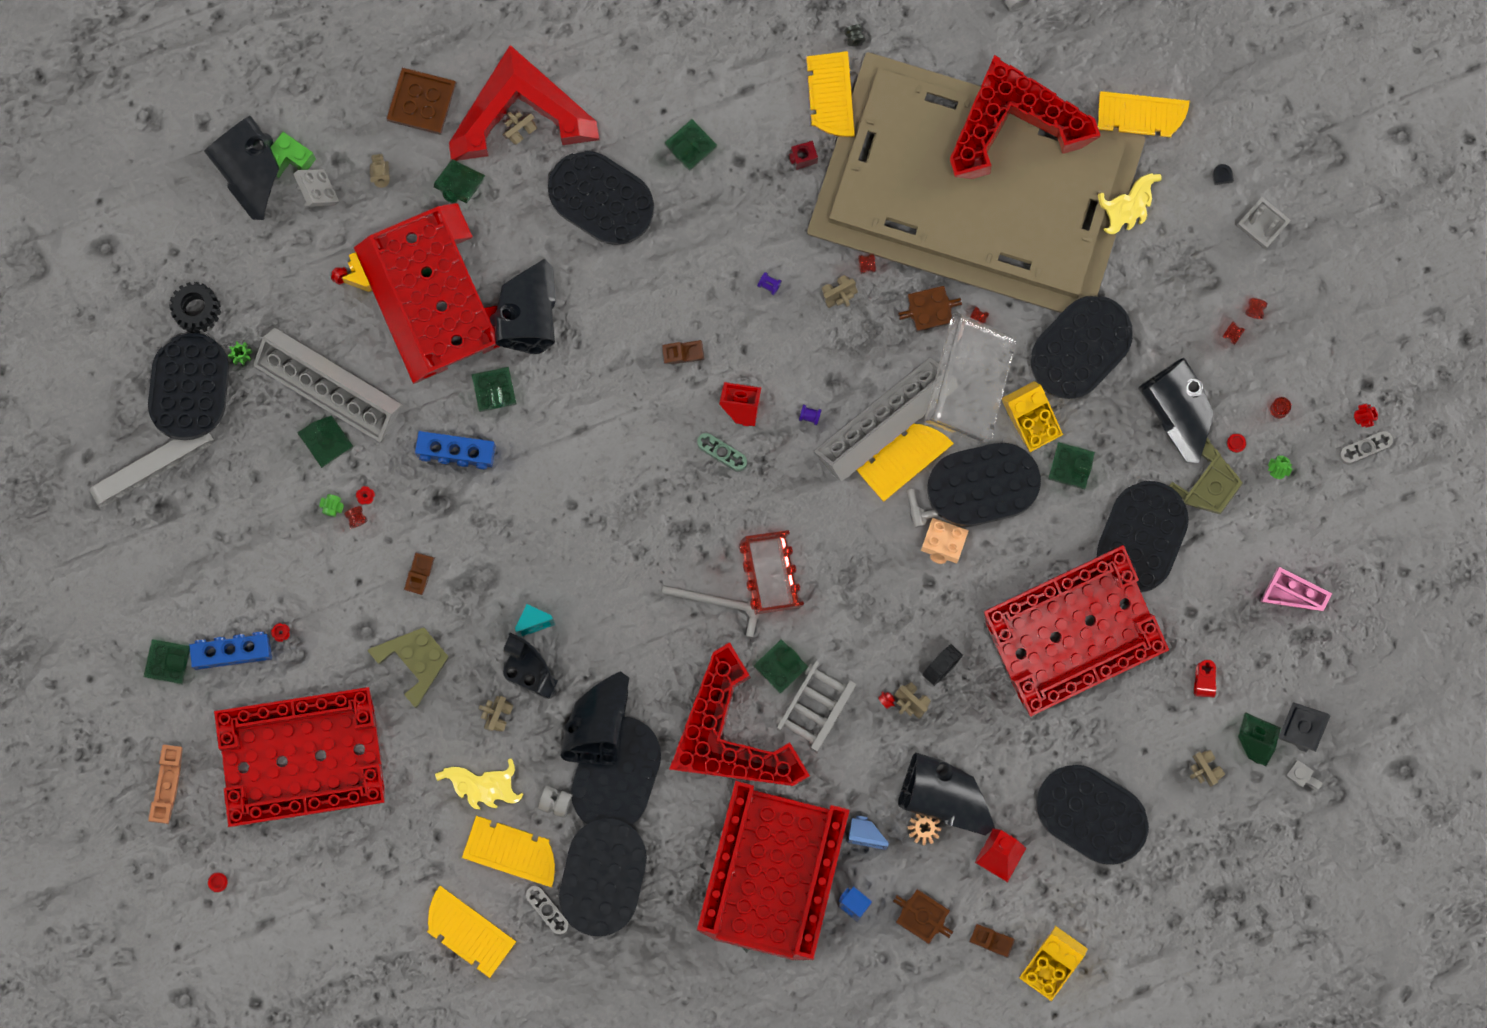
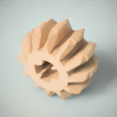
M916 814L917 820L910 819V822L915 826H908V830H914L909 836H917L914 841L915 843L922 839V845H926V839H928L929 843L932 844V837L939 838V835L934 831H941L940 827H935L940 821L936 820L933 822V818H927V816L921 818L920 814ZM927 824L929 826L927 829H930V831L922 833V828H919V826Z

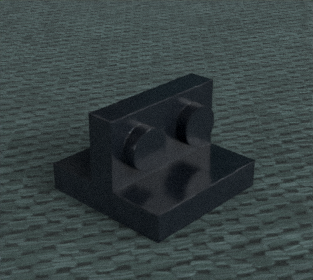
M1293 702L1278 738L1294 744L1300 751L1307 753L1309 749L1316 752L1330 715Z

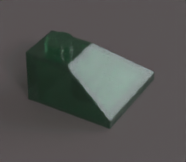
M332 416L314 421L297 432L321 468L353 447Z
M1245 712L1238 738L1248 759L1253 760L1257 764L1267 766L1276 750L1281 728Z

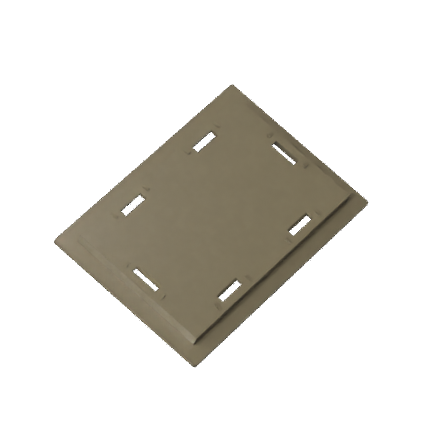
M867 52L852 94L855 137L838 136L807 234L1062 313L1071 303L1082 297L1097 296L1117 234H1107L1103 230L1104 228H1109L1110 219L1106 210L1100 206L1098 194L1104 193L1106 201H1110L1122 194L1129 195L1146 137L1139 134L1118 132L1119 128L1113 127V131L1099 130L1101 136L1082 149L1062 154L1058 140L1038 135L1040 128L1009 114L988 151L991 162V174L975 179L957 178L954 176L950 157L981 86ZM928 93L958 102L957 108L953 109L925 100ZM867 132H871L875 135L865 163L859 161V157ZM1090 200L1098 203L1090 229L1087 231L1082 229ZM889 220L917 229L916 235L884 226L885 221ZM999 255L1031 264L1030 270L998 261Z

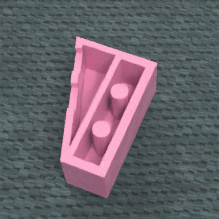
M1278 567L1260 602L1324 611L1332 593Z

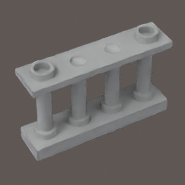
M817 661L814 665H809L805 672L808 676L785 715L781 714L776 722L778 725L777 731L781 732L783 727L788 728L810 741L812 745L811 750L815 753H818L857 685L852 681H849L848 685L845 683L841 684L818 671L819 662ZM812 677L838 690L839 694H841L839 700L832 701L809 688L808 684ZM804 693L827 706L831 711L829 717L823 718L800 705L798 701ZM795 710L818 723L819 727L822 728L820 733L813 735L789 721L788 718L792 711Z

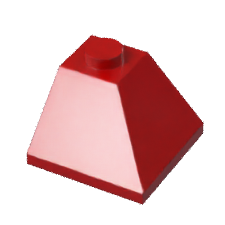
M724 382L719 405L736 424L755 426L762 388Z
M993 828L974 863L1008 882L1026 847L1006 832Z

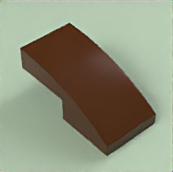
M701 340L662 345L665 364L704 360Z
M415 552L404 590L423 595L435 557Z
M976 924L970 939V943L1006 958L1009 957L1015 942L1014 938Z

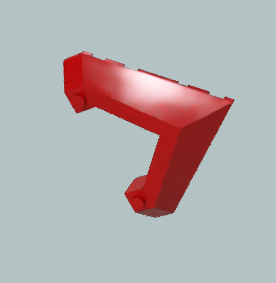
M510 45L450 140L449 148L452 162L487 157L486 138L517 99L533 107L535 111L547 117L560 128L562 145L599 140L597 121Z
M994 54L964 128L957 140L955 149L951 154L950 163L954 176L957 178L975 179L991 174V162L988 151L1009 114L1056 136L1062 154L1082 149L1101 135L1095 118L1084 114L1078 107L1067 100L1064 101L1059 98L1056 93L1031 77L1028 78L1023 72L1012 65L1004 63L1000 60L1001 58Z
M730 642L714 651L669 770L795 786L810 777L790 742L778 750L770 752L722 740L734 688L751 678Z

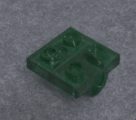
M693 119L664 142V145L689 171L717 148V144Z
M452 159L434 182V188L442 191L444 199L449 203H456L460 200L467 204L484 181L485 175Z
M509 367L471 374L479 412L517 404Z
M1058 442L1048 480L1085 490L1095 452Z
M152 639L143 677L183 685L190 646Z
M782 639L753 666L779 694L784 692L808 668L800 656Z

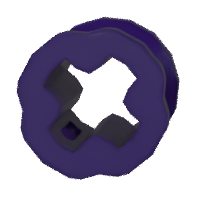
M764 272L757 287L765 288L774 296L782 281L780 279L776 280L768 276L767 272Z
M803 404L799 421L805 420L817 426L822 409H811Z

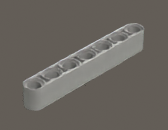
M210 432L193 440L174 439L95 484L89 491L98 507L106 506L214 443V439Z

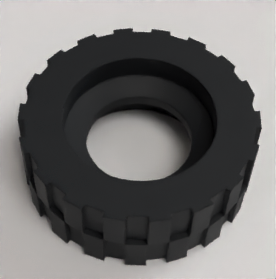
M950 644L933 660L922 675L935 686L953 669L963 654Z

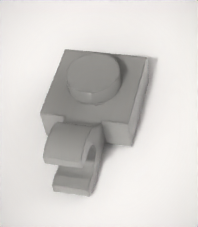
M1299 760L1296 761L1286 775L1288 779L1301 788L1307 784L1316 792L1323 784L1311 777L1314 771Z

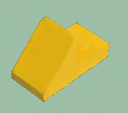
M356 252L349 254L351 261L348 262V265L354 273L342 277L344 283L368 292L372 291Z

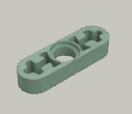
M704 433L698 437V448L736 472L743 471L746 468L747 459L742 453L711 434ZM702 439H710L709 443L713 446L715 445V443H717L713 452H711L712 447H710L709 445L703 447V442L701 441ZM725 448L728 454L725 457H719L717 450ZM731 453H734L732 455V458L736 460L741 458L743 465H738L736 467L735 461H733L732 459H730V462H727V460L731 456Z

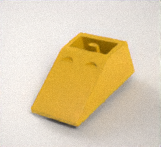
M1033 381L1001 398L1010 419L1029 452L1063 435L1045 392L1037 382Z
M1055 926L1019 978L1052 1001L1084 958L1088 948Z

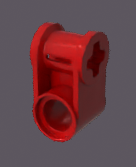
M1204 660L1198 663L1195 669L1194 696L1215 698L1216 665L1211 660ZM1206 665V668H1210V671L1205 672V670H1202V667Z

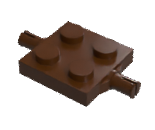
M945 286L908 294L909 310L898 312L900 320L911 317L916 332L953 323L952 307L962 306L961 298L950 300L946 294Z
M918 889L907 901L896 895V899L893 902L902 907L901 915L896 921L898 925L927 944L939 932L948 938L951 937L953 931L944 926L945 918L950 912L949 909Z

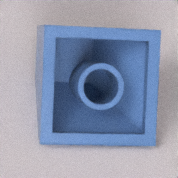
M856 816V819L852 818L848 843L883 850L887 849L888 841L871 821H868L867 817Z

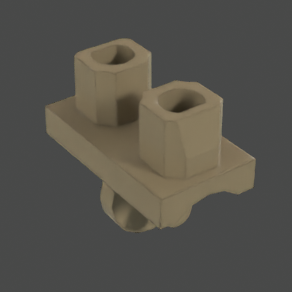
M511 112L507 113L509 119L504 124L509 127L513 123L514 126L502 135L505 139L509 138L514 145H517L524 139L518 132L519 129L523 127L528 134L537 129L535 122L532 120L534 116L530 113L518 122V119L522 117L520 112H517L515 115Z
M383 154L372 155V164H370L371 183L374 182L380 188L386 187L390 182L389 162H384Z
M844 275L837 280L839 286L833 289L831 284L822 287L825 304L828 308L844 304L845 307L850 306L849 300L854 298V294L858 293L853 278L849 279Z
M912 682L905 686L902 685L894 696L899 700L897 704L901 707L898 712L900 715L906 712L910 716L914 714L920 719L928 710L927 707L931 700L924 695L920 699L916 698L913 694L917 691V687Z
M496 696L494 703L488 700L486 706H479L478 709L483 711L481 718L487 719L484 729L488 731H504L506 722L498 719L501 712L509 715L513 708L511 703L505 701V697Z
M1211 750L1203 753L1199 752L1192 756L1196 764L1191 766L1194 774L1190 775L1191 780L1197 777L1198 781L1202 783L1206 779L1209 786L1212 787L1225 775L1220 766L1213 770L1210 769L1208 763L1215 760Z

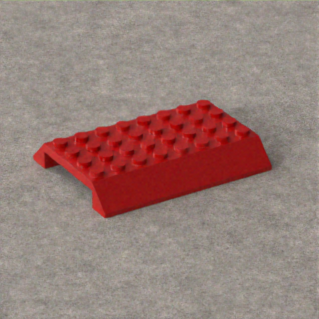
M735 781L697 931L716 941L790 960H814L850 810L831 805L830 809L786 799L755 791L754 785Z

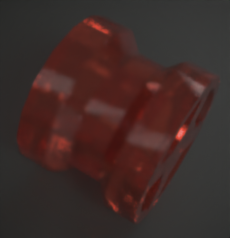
M873 253L868 256L858 255L861 274H865L866 271L876 272Z
M1250 298L1248 302L1249 308L1246 309L1245 314L1254 319H1263L1265 315L1264 309L1267 308L1268 303L1261 299Z
M975 307L967 323L970 325L974 324L981 330L989 313L982 312L978 307Z
M1232 321L1222 337L1230 339L1231 343L1235 345L1245 329L1243 327L1239 328Z
M1285 397L1276 398L1270 406L1271 415L1277 419L1285 418L1291 410V402Z
M361 506L349 509L344 513L345 517L349 519L350 528L359 527L368 521L367 517L362 513L363 509Z

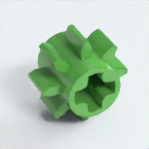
M236 342L234 347H229L232 353L228 357L230 359L234 358L233 363L235 365L239 362L245 366L247 360L251 361L249 354L252 353V350L246 349L248 346L246 342L243 345Z
M1279 455L1276 459H1270L1268 471H1270L1272 477L1283 479L1285 475L1290 476L1292 464H1290V460L1287 457Z
M327 494L326 499L321 498L319 506L323 509L322 513L332 517H336L337 513H342L344 505L340 502L341 498L331 494Z

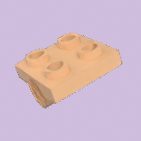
M932 518L921 551L931 554L930 558L935 563L944 564L948 560L957 564L969 530Z

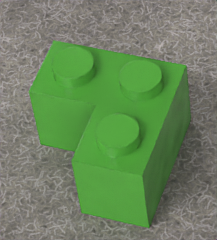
M284 132L281 133L271 146V150L280 168L276 176L278 178L289 164L298 170H308L316 160L313 152Z

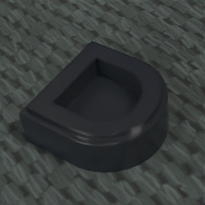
M1220 164L1216 166L1213 171L1214 185L1233 183L1232 169L1228 165Z

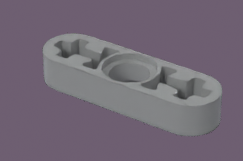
M1385 431L1344 447L1339 454V458L1346 465L1353 464L1388 449L1393 443V438L1390 433ZM1381 436L1383 439L1387 438L1386 445L1380 443L1375 446V443L1381 439ZM1363 443L1371 446L1369 453H1364L1361 450ZM1357 450V453L1351 457V460L1349 457L1345 458L1346 451L1352 453Z
M530 887L526 892V898L555 934H565L569 929L568 921L540 887ZM533 890L535 892L540 891L538 896L542 901L544 898L547 899V901L540 904L539 908L536 907L539 904L538 901L530 899L532 896L531 891ZM545 905H551L553 908V913L550 916L542 914V908ZM556 913L559 914L556 919L560 923L565 922L563 925L565 929L562 931L560 929L555 930L557 925L553 920L551 923L548 922V920L555 917Z

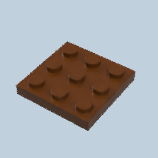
M402 67L387 115V121L441 135L456 87V81Z

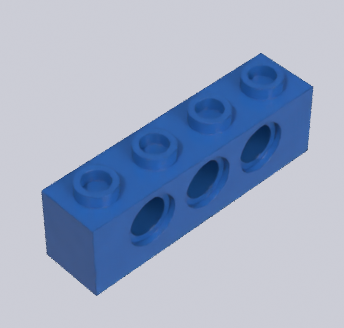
M419 431L415 454L419 460L430 462L433 459L438 460V463L441 464L454 462L458 466L468 467V465H476V468L486 470L487 467L492 468L496 445L494 441ZM434 445L441 446L439 452L434 453L431 451ZM453 448H460L459 454H450ZM472 450L479 451L477 457L471 458L469 456Z
M264 632L252 633L253 636L245 637L244 634L234 635L233 639L217 637L211 642L196 640L195 644H189L191 666L193 669L199 670L272 660L270 637L264 634ZM254 643L253 651L246 652L247 644ZM235 646L234 653L228 655L226 653L227 648ZM211 648H215V655L213 657H208V650Z
M854 886L851 890L847 888L839 898V908L856 922H858L872 903L869 898Z

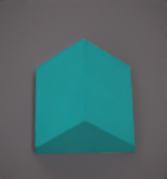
M526 604L515 627L517 635L524 637L552 627L555 623L552 615Z

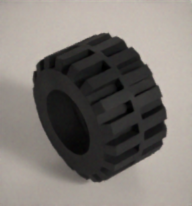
M188 282L186 287L183 285L179 286L180 290L173 292L175 297H171L170 301L172 304H169V308L172 311L170 313L177 324L183 330L186 329L190 333L193 331L200 333V330L206 332L209 326L213 328L215 326L213 322H218L219 318L217 315L221 313L219 309L221 306L214 292L202 283L200 285L199 282H194V285ZM196 299L205 301L204 310L196 316L186 315V307L191 301Z

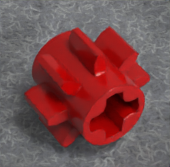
M1367 403L1358 405L1359 410L1354 412L1356 423L1358 425L1361 424V427L1365 426V428L1374 426L1373 421L1378 420L1376 408L1371 407V404L1367 405Z

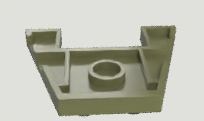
M1207 438L1202 457L1211 463L1191 491L1187 492L1174 482L1169 486L1179 493L1185 505L1221 515L1243 485V482Z
M424 627L367 650L379 665L395 652L416 676L419 682L404 694L415 708L419 706L422 698L428 692L429 687L449 658Z

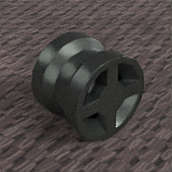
M860 24L849 26L844 30L845 35L848 36L847 42L849 46L859 45L866 40L865 35L862 34L863 29Z

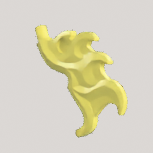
M1150 173L1140 177L1134 183L1128 196L1122 194L1110 201H1106L1104 193L1098 194L1100 206L1106 210L1110 219L1109 228L1103 229L1107 234L1119 232L1125 223L1128 224L1126 230H1130L1135 225L1138 217L1140 218L1139 225L1145 222L1147 218L1146 207H1150L1152 201L1151 185L1154 182L1161 181V175Z
M508 759L509 767L507 770L484 772L482 776H476L461 767L444 768L443 771L435 774L437 781L444 778L450 779L459 797L464 798V795L467 794L468 802L474 809L480 810V807L477 805L479 801L491 808H497L498 806L494 804L495 800L499 799L506 803L514 804L523 797V793L516 795L511 788V777L515 773V765L512 759Z

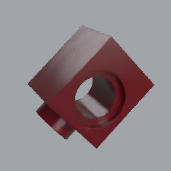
M813 141L791 147L789 159L791 165L795 164L796 170L818 164V156ZM805 153L807 157L801 159L798 157V154Z

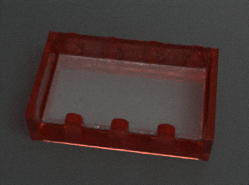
M789 530L745 536L739 544L740 553L744 556L743 569L748 576L747 589L751 592L752 597L750 605L755 615L799 609L804 605L803 601H798L797 593L800 591L799 583L795 584L793 574L796 573V566L791 565L790 555L793 553L791 546H787L786 537L790 534Z

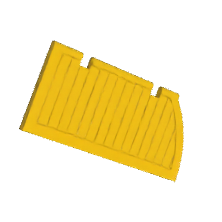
M848 51L807 56V71H813V75L808 76L810 110H816V114L811 115V125L831 135L855 137Z
M1100 91L1098 129L1113 131V127H1119L1118 132L1155 136V131H1158L1161 137L1171 138L1172 134L1184 122L1190 101Z
M914 423L906 430L908 433L906 436L902 434L897 436L893 442L886 445L878 454L873 456L875 461L872 464L868 460L856 471L884 502L954 443L938 430Z
M476 816L462 856L463 859L552 888L555 876V862L549 839L539 836L537 842L532 841L533 834L500 823H497L496 828L490 827L491 820Z
M441 886L438 887L429 908V930L427 933L436 939L440 934L444 936L442 944L471 965H473L475 960L480 964L477 969L490 978L516 941Z

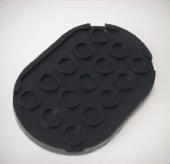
M593 151L572 153L561 159L550 174L548 193L551 204L556 212L598 241L611 245L627 244L641 237L649 228L654 216V201L651 191L639 177L608 157Z
M1086 296L1071 303L1040 335L1033 346L1030 364L1036 382L1050 395L1062 399L1079 398L1093 391L1121 362L1131 347L1133 339L1132 323L1127 312L1117 302L1104 296Z
M199 333L178 335L172 338L164 347H161L154 357L151 370L148 411L155 427L170 438L176 440L200 438L211 432L224 415L229 362L224 349L213 338Z
M993 443L955 452L942 458L930 473L927 495L933 510L938 516L956 526L972 527L1011 518L1025 512L1038 496L1041 486V475L1037 463L1027 451L1010 443Z
M1143 481L1126 488L1113 505L1098 543L1097 557L1124 545L1139 579L1137 585L1141 593L1158 587L1165 581L1172 570L1189 522L1188 510L1182 497L1177 491L1164 483Z
M624 717L620 728V746L615 765L578 764L571 786V794H573L571 799L576 813L585 824L598 819L612 818L621 820L631 826L645 812L661 764L659 741L646 724L635 718Z
M1083 765L1065 766L1053 771L1039 788L1036 808L1043 827L1056 839L1091 861L1104 865L1120 864L1133 858L1144 846L1149 832V823L1144 806L1135 795L1098 771Z
M612 818L592 821L577 832L570 844L559 891V903L568 923L583 934L590 936L611 935L621 930L635 913L646 868L647 854L642 838L629 824Z

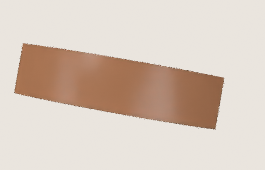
M162 745L159 776L154 802L151 804L149 822L169 824L178 788L182 747Z

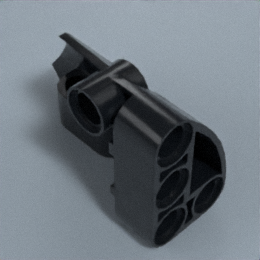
M248 116L220 136L204 152L227 180L229 191L251 219L264 220L270 192L280 168L271 150L273 145L272 137L267 133H262L261 128L254 119Z
M546 259L541 260L502 285L497 310L490 316V322L495 327L496 345L529 354H540L554 345L555 336L552 312L556 303L553 267Z
M1181 358L1144 382L1138 389L1154 410L1164 430L1186 462L1199 463L1211 426L1213 410L1204 392L1202 383L1186 359ZM1195 381L1197 387L1195 390L1190 391L1188 386L1191 382Z
M509 632V637L503 649L504 653L509 656L503 670L505 679L509 683L543 698H553L557 692L556 685L558 680L552 677L546 662L528 641L519 635ZM516 669L518 673L516 677L509 678L507 676L508 671ZM528 677L535 678V683L531 686L525 684V680Z
M620 671L604 679L576 701L570 719L565 725L561 758L563 760L606 766L616 764L620 746V728L625 717L628 699L629 677Z
M917 752L913 754L898 798L899 807L906 811L937 819L942 823L985 836L993 828L995 829L986 802L973 776L941 759ZM943 764V770L937 773L938 766Z

